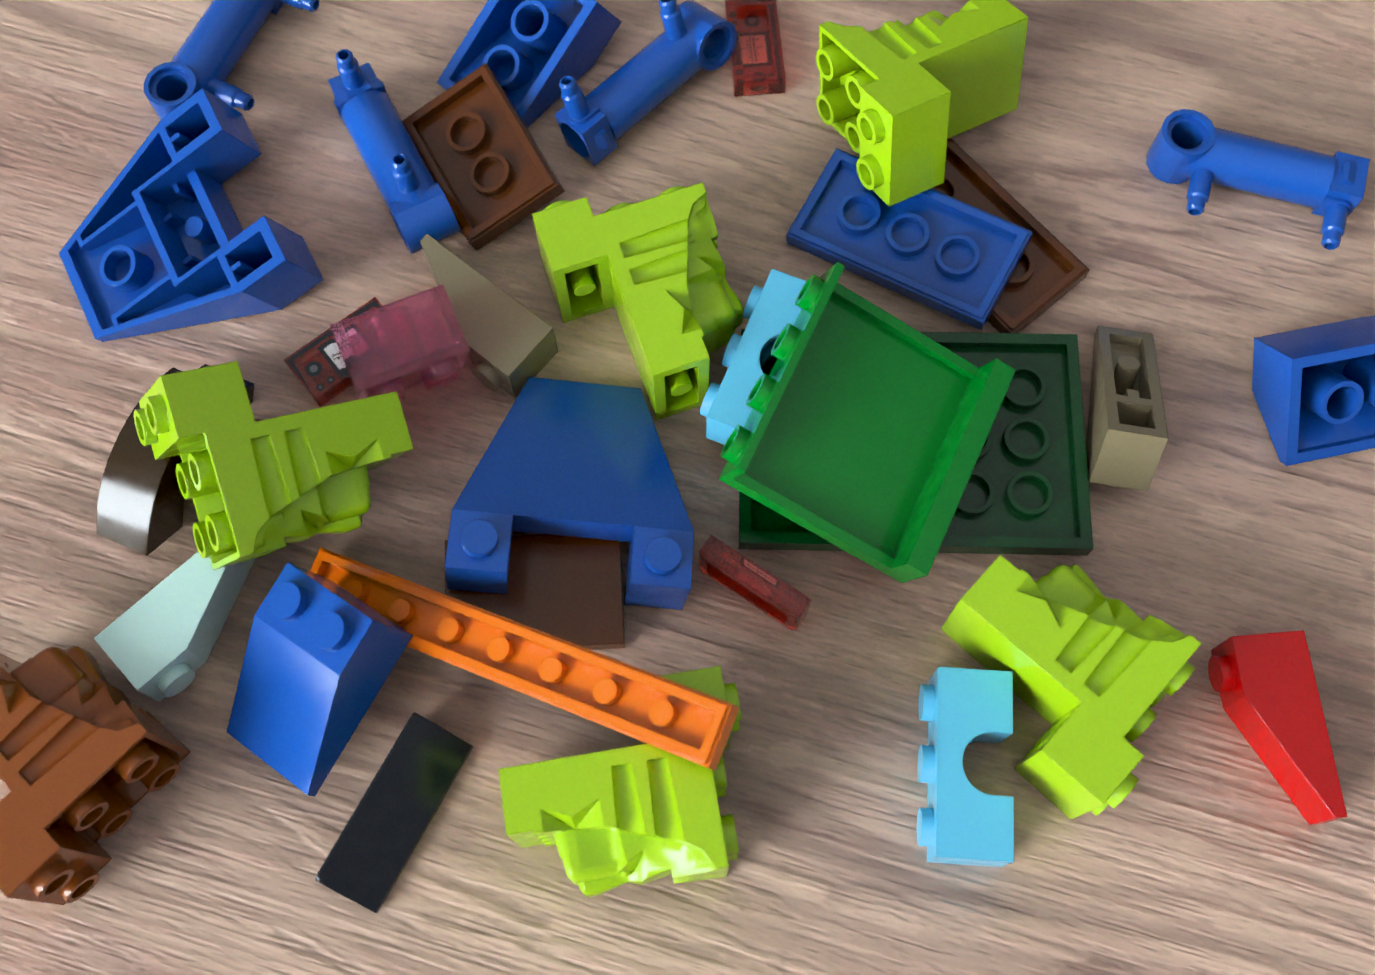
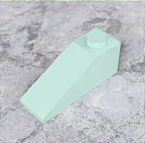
M199 552L195 553L95 636L94 640L137 691L158 702L165 697L179 694L192 683L196 676L195 671L207 662L256 558L213 570L210 557L203 559Z

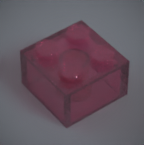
M443 284L329 325L333 346L356 400L397 391L399 400L402 401L405 399L404 392L407 391L406 389L424 383L427 390L444 386L459 378L457 373L464 367L470 352Z

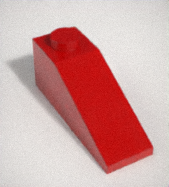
M1304 630L1231 636L1211 650L1212 656L1208 662V674L1212 688L1216 692H1220L1224 711L1309 825L1323 824L1348 817Z

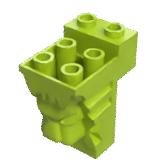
M969 0L959 12H953L949 17L936 10H932L920 17H915V20L908 25H904L898 20L895 23L888 21L884 22L881 28L872 31H866L862 26H843L830 21L819 24V49L816 52V63L820 75V95L816 99L817 110L823 122L831 125L848 141L852 150L859 153L856 170L862 185L866 189L872 190L890 207L944 183L947 139L1018 109L1029 18L1007 0Z
M703 182L689 187H671L663 191L659 196L634 204L619 203L607 209L605 213L595 216L587 197L575 201H557L542 211L532 213L543 268L562 322L565 323L615 307L656 420L702 406L705 394L709 388V354L728 344L731 336L735 333V329L743 323L744 307L725 279V264L716 249L718 248L716 242L718 232Z
M238 361L162 375L139 401L140 409L134 410V422L139 440L143 446L151 445L155 460L176 455L181 457L182 463L176 464L178 485L186 500L193 499L199 522L193 523L195 544L203 559L210 557L213 570L270 554L286 547V543L302 542L313 537L315 534H342L360 528L362 525V515L367 513L371 507L368 470L378 468L414 449L397 391L255 422Z
M1001 554L959 600L941 627V630L987 670L1013 671V692L1051 724L1014 770L1071 820L1089 811L1097 816L1108 805L1115 808L1135 787L1139 779L1131 771L1144 755L1127 740L1131 743L1134 742L1156 718L1157 713L1151 708L1166 693L1169 696L1173 695L1192 675L1195 667L1188 662V659L1202 644L1192 635H1185L1154 616L1148 615L1142 620L1121 600L1105 597L1087 573L1077 564L1070 567L1067 565L1056 566L1049 573L1034 581L1023 569L1021 571L1018 570Z
M721 666L660 676L740 708L736 683L724 684ZM741 709L738 711L731 732L740 731ZM731 732L723 751L730 748ZM641 744L498 769L506 835L521 848L545 844L546 847L557 845L559 856L563 861L568 878L579 886L582 893L587 897L602 895L628 883L644 885L669 875L673 876L674 884L727 877L728 861L737 860L739 848L733 815L720 816L717 798L726 797V788H728L723 755L715 771L650 744Z

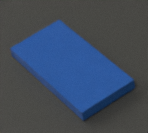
M836 148L786 234L787 244L832 264L839 262L845 266V270L982 331L1029 245L1033 232L934 189L926 190L889 207L872 190H868L862 185L856 170V162L859 157Z

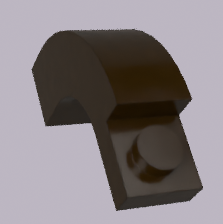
M205 364L200 368L208 367L210 365ZM172 368V369H170L168 372H166L164 375L172 374V373H177V372H182V371H180V370H178V369H176V368ZM243 379L251 404L253 402L254 383ZM138 402L121 429L105 467L97 503L96 534L148 556L183 527L184 497L176 477V464L182 463L180 455L155 460L151 445L143 446L141 444L134 422V410L140 409Z

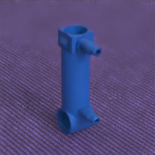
M213 0L172 61L155 67L146 76L144 93L160 120L201 88L232 108L238 107L245 111L252 109L254 106L253 96L243 92L241 88L225 82V80L271 13L276 15L284 3L300 10L305 9L314 12L319 7V0Z
M659 0L660 16L665 31L584 97L583 91L577 85L574 77L565 76L560 80L561 98L565 106L554 115L567 146L594 166L597 165L618 147L616 141L700 70H717L730 59L737 42V30L734 24L694 0L685 1L680 5H677L676 0Z
M342 49L338 51L336 60L340 75L328 80L334 95V104L381 193L409 252L413 254L422 249L420 240L426 234L439 242L459 233L458 222L444 192L431 176L388 96L383 82L377 79L369 62L359 66L357 59L350 50Z
M1189 109L1174 111L1166 117L1146 155L1148 169L1158 180L1168 184H1180L1190 180L1186 197L1188 201L1186 210L1190 215L1198 216L1204 212L1205 203L1209 200L1212 183L1313 208L1312 214L1323 216L1321 244L1328 250H1333L1340 246L1341 236L1345 233L1347 217L1364 198L1370 162L1368 158L1339 151L1334 156L1217 128L1214 127L1212 121L1204 114Z

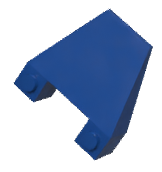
M203 88L159 121L59 252L96 340L106 342L282 310L324 280L302 236L266 216H262L243 230L222 183L262 153L243 115Z
M536 377L528 378L452 508L445 560L447 589L507 594L513 531L629 542L624 605L683 609L691 590L694 530L641 388Z

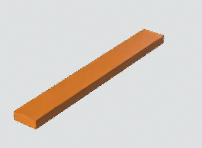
M320 547L310 571L330 579L412 634L413 636L407 645L408 647L716 771L740 709L736 705Z

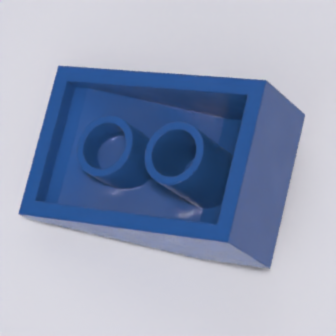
M488 0L437 83L447 90L487 63L494 71L528 128L561 97L559 82L563 77L572 76L577 82L593 67L620 26L621 21L595 0Z
M287 562L254 615L227 733L305 794L316 796L413 635L330 579Z

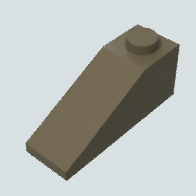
M426 234L420 240V244L429 268L473 364L471 367L472 373L490 390L497 391L501 387L516 399L528 378L536 377L557 354L558 347L553 327L430 235Z
M1097 326L1094 338L1086 442L1089 482L1105 484L1114 488L1124 487L1148 491L1169 439L1154 337L1152 333Z

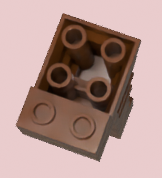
M72 646L66 650L58 647H49L24 663L15 661L0 653V779L11 791L0 801V890L7 898L64 905L66 902L72 903L86 895L99 881L100 875L98 872L112 859L97 841L119 831L132 817L133 811L131 808L149 791H158L170 783L180 771L181 766L179 763L191 753L148 711L144 712L140 707L137 708L134 704L132 705L123 691L110 685L97 660L91 653L79 646Z

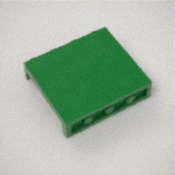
M837 262L821 277L812 274L799 292L795 301V305L801 308L794 325L788 323L784 327L772 347L771 355L777 358L770 375L765 373L761 375L747 398L746 405L752 408L750 416L744 427L736 426L722 449L721 457L727 460V463L719 480L898 582L904 583L928 576L1016 369L997 358L980 368L839 284L838 280L845 266Z

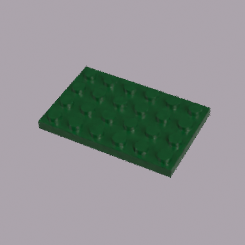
M741 329V336L743 335L745 329ZM921 332L979 368L997 358L1016 369L938 553L1087 556L1093 550L1077 334ZM777 358L770 360L762 367L763 373L770 375ZM739 491L738 549L844 551Z

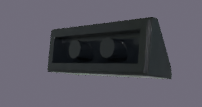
M414 712L318 871L315 881L378 913L473 746Z

